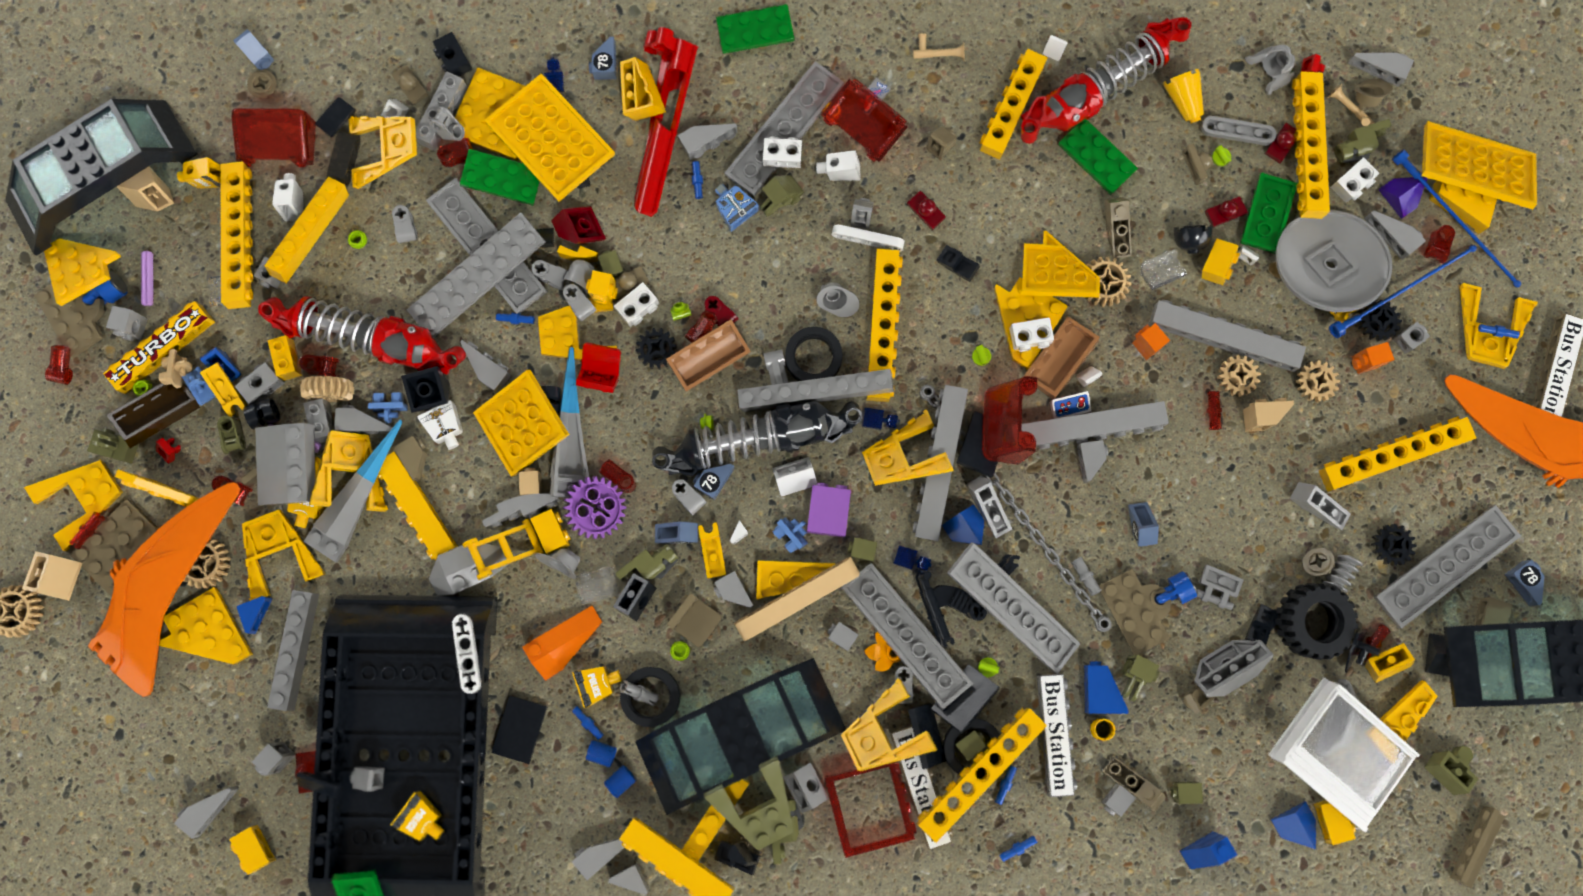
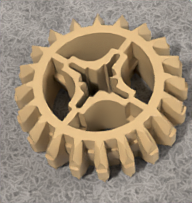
M1109 256L1105 260L1099 257L1097 261L1093 259L1091 265H1086L1093 272L1103 269L1099 276V298L1089 297L1087 299L1089 302L1094 299V305L1101 302V307H1105L1107 302L1108 306L1112 307L1113 302L1119 304L1120 299L1124 300L1126 298L1125 294H1128L1130 291L1127 287L1131 286V282L1127 280L1131 278V275H1125L1128 268L1122 269L1123 262L1119 263V265L1116 264V258L1111 262ZM1111 271L1117 276V278L1112 276ZM1104 278L1107 280L1106 282H1109L1107 286L1102 282ZM1119 287L1117 293L1107 295L1109 288Z
M311 376L302 379L300 392L301 397L310 401L323 398L328 402H347L353 399L354 387L353 382L349 379L332 376Z
M210 538L205 546L209 547L214 554L207 555L206 552L202 551L183 580V582H188V586L193 587L195 585V588L198 589L202 587L208 589L210 585L216 586V581H223L221 575H228L225 568H230L231 566L226 564V561H230L231 558L225 556L229 551L224 549L225 545L219 543L218 539L212 540ZM200 570L205 577L198 578L193 571Z
M10 585L8 588H1L0 635H5L8 638H19L22 635H28L29 631L36 630L34 624L41 623L38 617L44 616L40 613V610L44 607L39 605L42 599L36 598L38 593L22 589L23 585ZM15 596H20L22 598L20 601L16 602L10 600ZM19 621L20 623L15 627L9 625L10 622Z

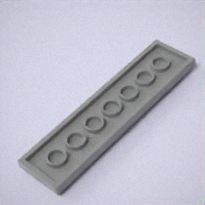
M815 61L726 170L725 176L755 197L778 168L763 166L764 138L776 136L780 139L794 137L801 140L822 114L827 104L843 88L845 82ZM771 148L769 152L774 154L777 153L778 150L775 148Z
M456 178L426 200L469 255L474 253L498 232L467 191L460 186ZM524 262L495 285V288L516 314L523 312L547 293L546 289Z
M520 212L411 305L407 311L419 326L428 328L434 338L546 243V241L524 214Z
M1496 505L1491 506L1374 596V598L1398 629H1401L1521 537V535Z
M975 543L968 545L947 572L955 582L1053 673L1058 674L1081 644Z
M872 563L861 570L857 578L841 587L942 710L973 685L971 680Z

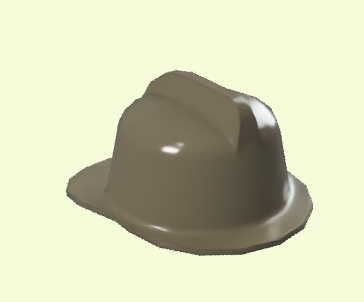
M1368 79L1357 85L1354 89L1356 91L1355 100L1360 104L1359 109L1377 107L1383 98L1391 93L1393 86L1381 79Z

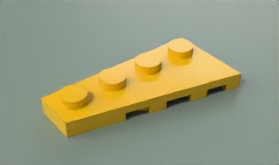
M758 560L756 600L786 593L832 567L835 563Z
M1421 680L1384 714L1380 720L1406 742L1410 734L1414 733L1417 729V723L1421 717L1426 715L1434 703L1437 694L1426 681ZM1372 726L1365 733L1388 761L1394 764L1400 749L1377 728Z

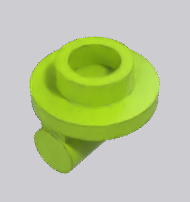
M1222 145L1218 146L1212 154L1213 162L1218 166H1226L1232 161L1231 153L1226 148H1223Z
M683 302L675 303L670 310L674 321L692 315L689 305Z
M983 345L977 346L972 354V360L978 366H985L991 360V353Z
M983 658L978 664V670L985 677H992L998 674L999 666L994 659Z

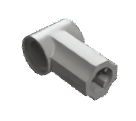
M782 350L763 353L771 385L788 383Z

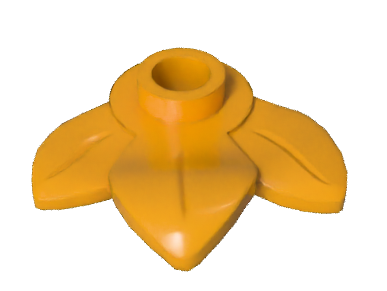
M876 632L875 639L877 644L866 648L864 653L869 659L876 661V671H887L893 663L899 662L900 658L890 655L892 649L880 634Z

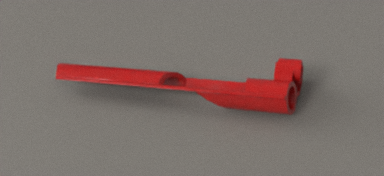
M664 27L658 28V31L648 30L643 48L649 54L662 56L657 89L664 107L666 106L670 91L679 90L680 92L670 130L661 124L664 113L652 116L650 121L645 155L634 200L635 210L640 214L650 217L658 211L698 49L697 45L674 38V32Z

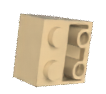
M150 167L145 168L117 186L139 208L158 212L174 204L169 187Z
M1287 398L1274 399L1275 402H1267V399L1255 400V403H1250L1247 408L1243 409L1245 432L1265 431L1277 425L1292 408L1294 401H1287Z
M35 551L22 589L69 601L82 563Z

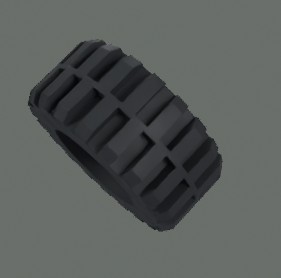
M1306 583V585L1296 586L1295 590H1289L1286 593L1288 597H1282L1280 601L1282 604L1281 608L1277 607L1276 613L1279 616L1278 619H1275V623L1279 625V629H1277L1278 635L1283 636L1281 641L1285 646H1289L1290 651L1307 658L1328 660L1333 659L1334 656L1342 655L1344 653L1343 649L1348 650L1350 648V641L1355 639V629H1358L1359 624L1356 623L1358 613L1353 610L1355 605L1353 601H1348L1349 596L1345 592H1341L1339 588L1327 584ZM1318 602L1325 608L1328 614V627L1320 638L1314 640L1306 630L1305 616L1309 608Z

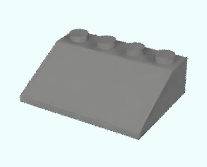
M295 423L255 428L258 506L309 503L316 480L314 425Z

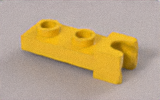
M219 362L200 372L228 416L232 417L235 414L233 405H238L241 410L248 405Z
M716 522L712 525L713 530L711 533H706L702 525L698 526L707 579L727 575L718 523Z

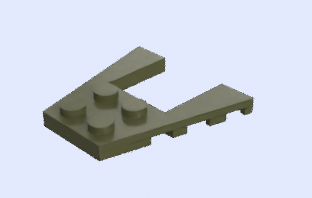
M777 756L759 765L760 771L775 796L767 802L739 815L722 784L704 793L705 799L757 850L794 832Z

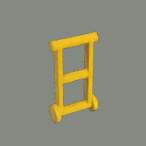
M529 519L523 520V525L480 541L477 538H472L462 544L463 548L468 547L480 573L476 576L478 580L492 575V570L536 553L545 554ZM525 529L534 549L513 556L505 537ZM498 540L506 560L485 567L477 547Z

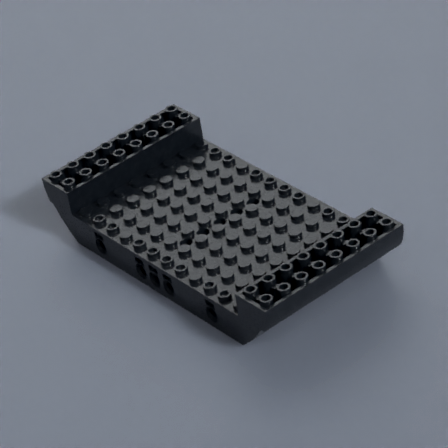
M343 594L335 599V604L327 619L322 637L314 774L342 784L337 799L313 791L307 880L311 896H337L332 883L334 875L375 871L384 896H484L485 877H480L490 645L491 636H496L497 596ZM460 614L469 616L473 622L481 677V687L475 693L464 692L460 684L452 627L453 619ZM463 618L458 623V626L462 627L463 633H458L459 636L469 635V631H464V625H467V621H464ZM463 638L460 642V646L464 650L468 649L471 645L468 638ZM466 658L463 661V667L466 670H470L473 667L472 659ZM475 671L464 673V676H469L470 680L466 683V686L473 690L476 682L471 680V675H475ZM363 749L369 752V758L366 761L360 758V752ZM383 749L389 752V758L386 761L380 758V752ZM403 749L409 752V759L407 761H403L400 758V752ZM422 750L429 752L430 757L427 761L420 759V752ZM443 750L448 751L450 754L449 760L446 762L440 759V753ZM355 767L385 768L383 788L375 791L353 789L351 774ZM421 791L441 813V817L436 824L444 829V832L437 840L429 834L424 839L417 840L390 825L415 792Z

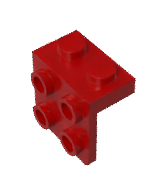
M588 342L584 343L582 366L576 379V386L613 393L619 381L621 351L612 347Z

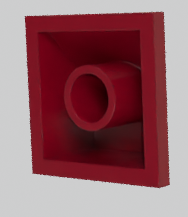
M591 206L562 209L551 220L558 237L575 244L606 240Z

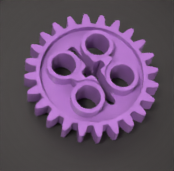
M593 476L592 482L589 477L585 478V483L582 480H578L579 487L572 485L574 492L567 491L570 499H564L568 503V506L563 507V509L568 510L564 517H570L567 524H574L571 530L579 529L578 535H582L585 532V538H589L591 534L593 539H597L598 534L600 538H604V532L612 535L611 529L618 530L615 524H622L623 522L619 518L625 517V514L621 512V510L626 509V506L621 505L625 499L619 498L623 492H616L618 485L611 487L612 481L608 480L605 483L604 477H601L599 482L597 476ZM590 489L595 492V497L592 500L587 495ZM583 498L589 504H597L596 508L608 513L609 517H606L600 511H593V507L584 504L580 499ZM606 499L611 501L610 509L604 507ZM580 506H583L586 510L585 515L582 517L578 514ZM596 516H600L602 519L600 526L594 523Z

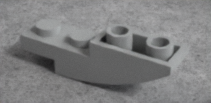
M527 494L514 497L496 504L499 512L482 520L485 528L495 530L503 525L502 522L508 519L513 521L520 517V513L525 518H532L541 514L540 511L546 508L550 510L558 505L557 502L561 501L560 497H550V494Z

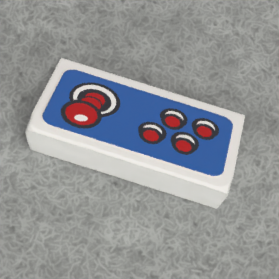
M1088 391L1054 399L1049 402L1054 419L1091 412Z

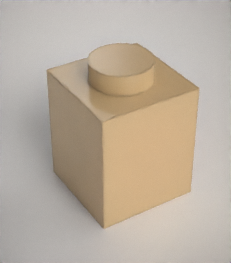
M525 468L524 472H519L520 496L542 494L541 473L536 471V468Z

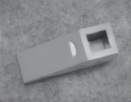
M737 125L693 126L679 134L678 140L689 159H697L705 151L717 148L724 140L734 138L738 133Z
M461 340L460 343L478 379L494 392L498 393L501 391L511 377L507 372L509 368L500 362L498 365L492 361L494 358L488 353L484 352L481 354L478 352V347L472 342L466 343Z

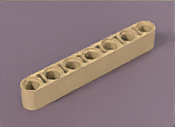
M848 557L742 617L734 625L742 639L746 641L854 580L860 575V572L852 558Z

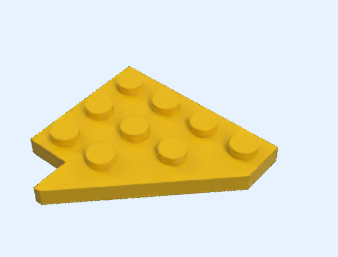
M1044 231L1043 244L1024 243L1022 295L1099 298L1100 277L1050 233Z
M60 238L51 243L52 246L45 250L44 253L56 303L63 306L110 280L107 265L121 257L120 254L116 251Z
M1019 277L1010 292L997 284L994 287L1012 361L1029 370L1041 349L1036 346L1024 352H1019V349L1013 350L1010 326L1014 323L1050 317L1053 331L1068 306L1052 296L1022 295V278ZM1037 331V335L1040 338L1046 337L1043 331ZM1018 334V338L1021 341H1027L1026 335Z
M119 469L114 476L121 479V484L147 491L151 495L172 500L174 503L188 507L200 499L153 479Z
M213 587L164 616L163 620L171 635L160 640L159 646L229 664H238L253 655L217 587Z

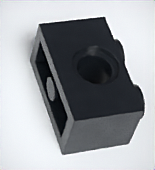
M453 32L432 41L436 47L433 51L437 59H442L444 62L441 66L445 73L447 71L459 77L473 70ZM454 54L453 58L448 59V56Z
M633 573L613 607L637 622L657 588L649 581Z

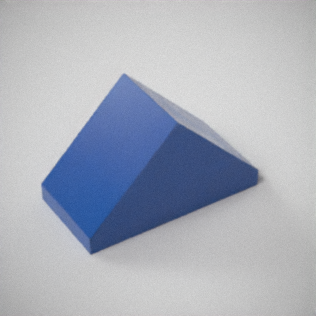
M214 347L200 358L207 367L219 362L231 382L241 376L240 371L227 353L217 347Z
M261 596L236 606L245 633L256 634L273 598Z

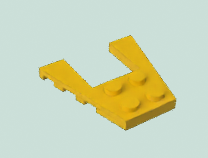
M351 116L349 118L350 135L357 136L380 129L382 158L380 162L351 169L352 187L359 189L417 155L414 118H384L382 116H376V118Z
M1462 283L1460 285V297L1467 360L1502 369L1507 368L1517 349V343L1524 334V328L1530 321L1531 313L1538 302L1521 297L1515 299L1510 330L1520 332L1518 339L1505 336L1502 338L1495 337L1490 333L1478 331L1479 325L1482 324L1476 322L1482 287Z
M588 298L597 310L594 313L614 311L613 301L612 304L599 305L592 298ZM566 306L539 316L541 354L568 358L569 348L573 347L574 359L582 361L583 349L579 347L577 316L571 307ZM615 345V346H607V347H612V348L618 349V348H617V345Z
M927 409L918 418L909 420L907 425L900 430L896 429L891 432L892 435L884 441L881 439L862 452L875 486L954 471L946 452L909 467L899 442L933 428L934 424Z
M332 430L328 433L309 505L324 507L332 505L331 470L357 472L373 452L369 435ZM378 476L366 501V510L386 512L388 507L383 499L384 492L383 488L380 487Z
M99 460L24 487L32 502L39 504L69 484L86 514L53 535L63 551H68L71 544L84 534L83 532L90 524L93 525L97 517L103 511H106L123 493L104 461Z
M278 509L242 523L244 548H246L245 562L248 569L247 583L250 589L249 601L261 596H271L258 559L289 547H293L305 582L326 575L282 510Z
M899 678L874 704L867 708V711L860 718L858 717L841 734L858 771H864L937 750L928 731L919 734L893 750L876 716L910 697L902 680Z

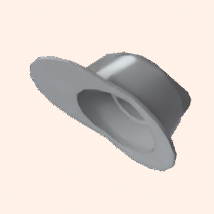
M832 282L821 286V291L817 295V304L820 308L836 316L849 317L857 312L859 299L854 293L843 288L839 283Z
M560 548L553 551L549 556L536 553L535 557L543 564L562 572L571 579H576L574 571L580 562V557L572 551Z

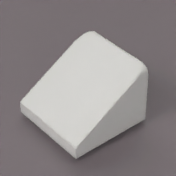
M1050 35L1043 55L1059 61L1068 42Z
M388 99L381 115L384 118L404 117L408 113L409 108L397 99Z
M1245 245L1238 251L1240 253L1239 258L1249 265H1253L1259 259V254Z
M1090 366L1077 374L1076 378L1082 387H1086L1102 375V372Z
M740 520L730 539L732 545L748 535Z

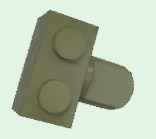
M791 175L774 176L762 188L768 198L759 208L765 211L766 217L771 216L780 207L797 204L801 200L800 196L804 191Z
M103 428V431L94 430L87 449L88 452L130 464L133 463L139 444L130 449L122 436L114 435L115 431Z
M1129 655L1120 672L1129 679L1122 692V697L1127 698L1129 696V700L1134 702L1142 686L1156 681L1159 676V665L1140 655Z
M1467 746L1454 747L1451 752L1433 753L1424 767L1452 795L1469 794L1479 779L1470 771L1471 767L1469 764L1474 755Z

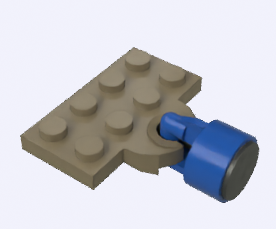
M109 271L110 280L63 306H60L55 301L52 283L34 295L70 358L77 357L104 338L96 324V321L102 318L106 312L104 305L108 302L115 303L125 296L128 291L125 282L115 272Z
M1133 568L1099 585L1100 589H1102L1100 593L1133 655H1139L1170 639L1161 620L1167 617L1171 609V601L1178 599L1181 604H1184L1198 595V591L1187 572L1182 571L1168 578L1169 586L1165 588L1154 584L1142 586Z

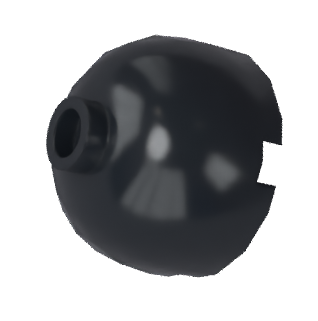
M1206 225L1184 226L1180 230L1179 227H1174V240L1179 248L1187 250V254H1197L1200 249L1206 248L1210 244L1213 226H1208V229H1206Z

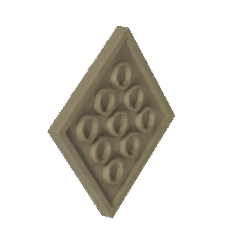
M126 499L70 556L75 561L82 563L81 567L112 597L114 581L110 576V570L113 568V562L116 560L120 562L123 558H126L128 561L136 550L159 528L131 500Z

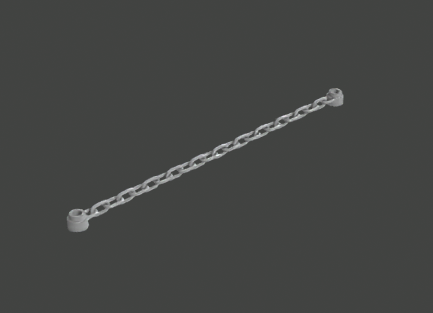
M924 385L920 390V397L928 401L932 407L941 408L940 400L935 394L934 387ZM929 389L931 394L926 395L924 390ZM933 397L937 400L934 404L931 401ZM960 430L959 436H960L961 433H962L963 436L965 437V435H966L965 432H964L963 430ZM959 438L958 442L962 445L963 442ZM994 473V477L997 480L994 479L993 482L988 476H985L992 485H996L999 489V495L1007 505H1011L1015 510L1014 514L1022 525H1026L1030 530V537L1033 541L1043 547L1049 562L1059 568L1060 576L1065 583L1072 585L1075 589V595L1080 603L1087 605L1090 609L1091 617L1095 621V628L1099 632L1109 631L1112 626L1111 620L1105 617L1099 609H1094L1090 603V597L1085 590L1078 588L1072 573L1067 568H1063L1059 563L1060 558L1057 553L1047 547L1041 532L1031 526L1029 523L1030 519L1025 511L1015 505L1014 497L1009 490L1003 489L999 484L1000 480L996 473ZM1006 492L1011 498L1008 501L1003 496ZM1022 512L1026 519L1022 521L1017 514ZM1036 532L1041 537V539H1039L1038 541L1033 536V534H1036ZM1051 552L1057 558L1054 559V562L1048 556V554H1051ZM1066 572H1067V573L1070 575V577L1072 578V579H1069V582L1067 581V579H1066V578L1064 577V575H1063V574H1066ZM1081 592H1083V594L1087 598L1084 600V602L1078 595L1081 594ZM1097 612H1098V614H1099L1101 617H1098V618L1096 619L1093 614L1096 615ZM1103 620L1107 623L1105 628L1101 626Z

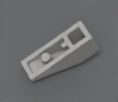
M1355 53L1347 64L1395 86H1399L1406 80L1414 60L1410 59L1407 55L1399 53Z
M867 198L855 199L851 226L869 229L874 202H870Z
M1373 210L1364 218L1367 223L1379 232L1388 246L1401 260L1426 242L1422 233L1413 226Z
M342 405V408L335 409L334 431L356 434H388L392 427L354 408L353 405Z
M981 475L967 483L966 486L993 536L998 538L1012 530L991 482Z
M1298 482L1290 497L1302 509L1339 530H1343L1351 515L1316 485Z
M237 786L227 788L200 802L183 808L178 813V819L174 824L191 839L200 837L239 788Z
M620 838L591 845L587 849L582 847L574 854L576 858L572 863L584 878L588 880L624 848L621 845L622 841Z

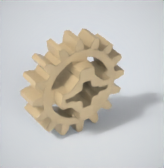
M1236 355L1234 359L1231 356L1227 361L1221 363L1223 367L1219 368L1218 372L1222 374L1217 379H1222L1219 386L1225 385L1224 392L1230 390L1231 396L1238 393V396L1241 397L1244 393L1248 395L1251 393V390L1253 391L1257 388L1255 384L1260 383V380L1256 377L1260 376L1261 373L1256 372L1259 366L1252 365L1253 359L1247 361V356L1240 359V355ZM1233 365L1232 371L1228 372L1229 367ZM1250 379L1249 384L1245 387L1246 380Z
M1320 360L1303 366L1301 368L1303 372L1297 373L1300 379L1296 380V383L1300 384L1297 390H1303L1301 396L1308 395V401L1315 398L1316 403L1320 402L1321 399L1324 402L1329 400V397L1335 396L1334 392L1339 390L1335 384L1340 383V380L1335 379L1339 374L1332 372L1334 367L1328 368L1327 362L1321 365ZM1311 370H1317L1315 373H1309ZM1321 390H1327L1325 393H1318Z

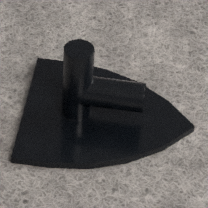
M1368 629L1357 632L1349 652L1345 673L1351 667L1359 649L1361 650L1356 663L1364 665L1368 653L1379 657L1381 649L1363 642Z

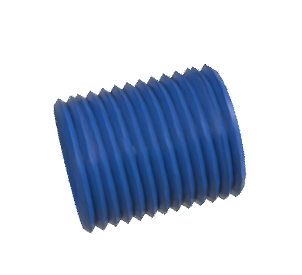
M592 740L586 754V760L610 768L615 758L617 747Z
M622 765L621 768L604 781V785L614 797L618 798L637 780L631 771Z

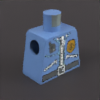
M721 184L715 189V192L720 197L716 200L717 209L731 232L759 211L758 203L738 186L728 190L724 184Z

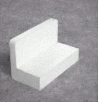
M809 457L772 468L781 496L817 485Z

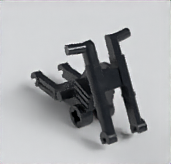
M1006 554L997 565L1010 575L1019 567V564L1014 563L1013 560L1020 559V556ZM918 569L914 571L919 593L928 615L927 619L930 620L936 636L935 639L943 647H947L946 642L954 645L955 641L950 636L944 620L945 616L940 609L941 607H951L963 613L967 618L977 621L983 620L986 617L987 610L963 589L947 585H937L932 588L928 581L932 577L929 571L921 572Z

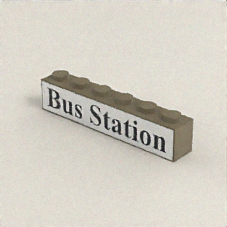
M1567 313L1555 318L1532 404L1534 407L1563 418L1564 409L1569 402V398H1567L1568 393L1573 386V374L1578 367V355L1583 349V318Z
M912 725L890 732L895 748L914 738ZM919 755L899 761L917 817L924 810L928 812L933 806L931 804L932 801L940 795L938 787L933 786L931 780L934 778L932 768L923 769ZM936 812L933 817L934 821L941 822L943 820V813ZM952 828L937 843L922 830L929 850L952 843L951 837L954 836Z

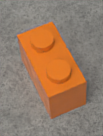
M1156 323L1151 327L1147 324L1135 335L1136 339L1132 344L1148 360L1170 342V339Z
M1388 342L1366 348L1351 356L1352 366L1357 370L1358 374L1380 368L1395 360Z

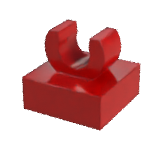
M1313 54L1303 59L1300 72L1324 73L1325 65L1320 63L1321 56Z
M162 437L156 441V452L169 464L175 460V454L181 451V446L171 447L175 439L170 438L166 441Z

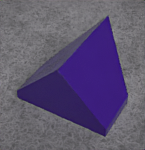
M1414 177L1394 178L1378 190L1402 219L1418 208L1425 186Z

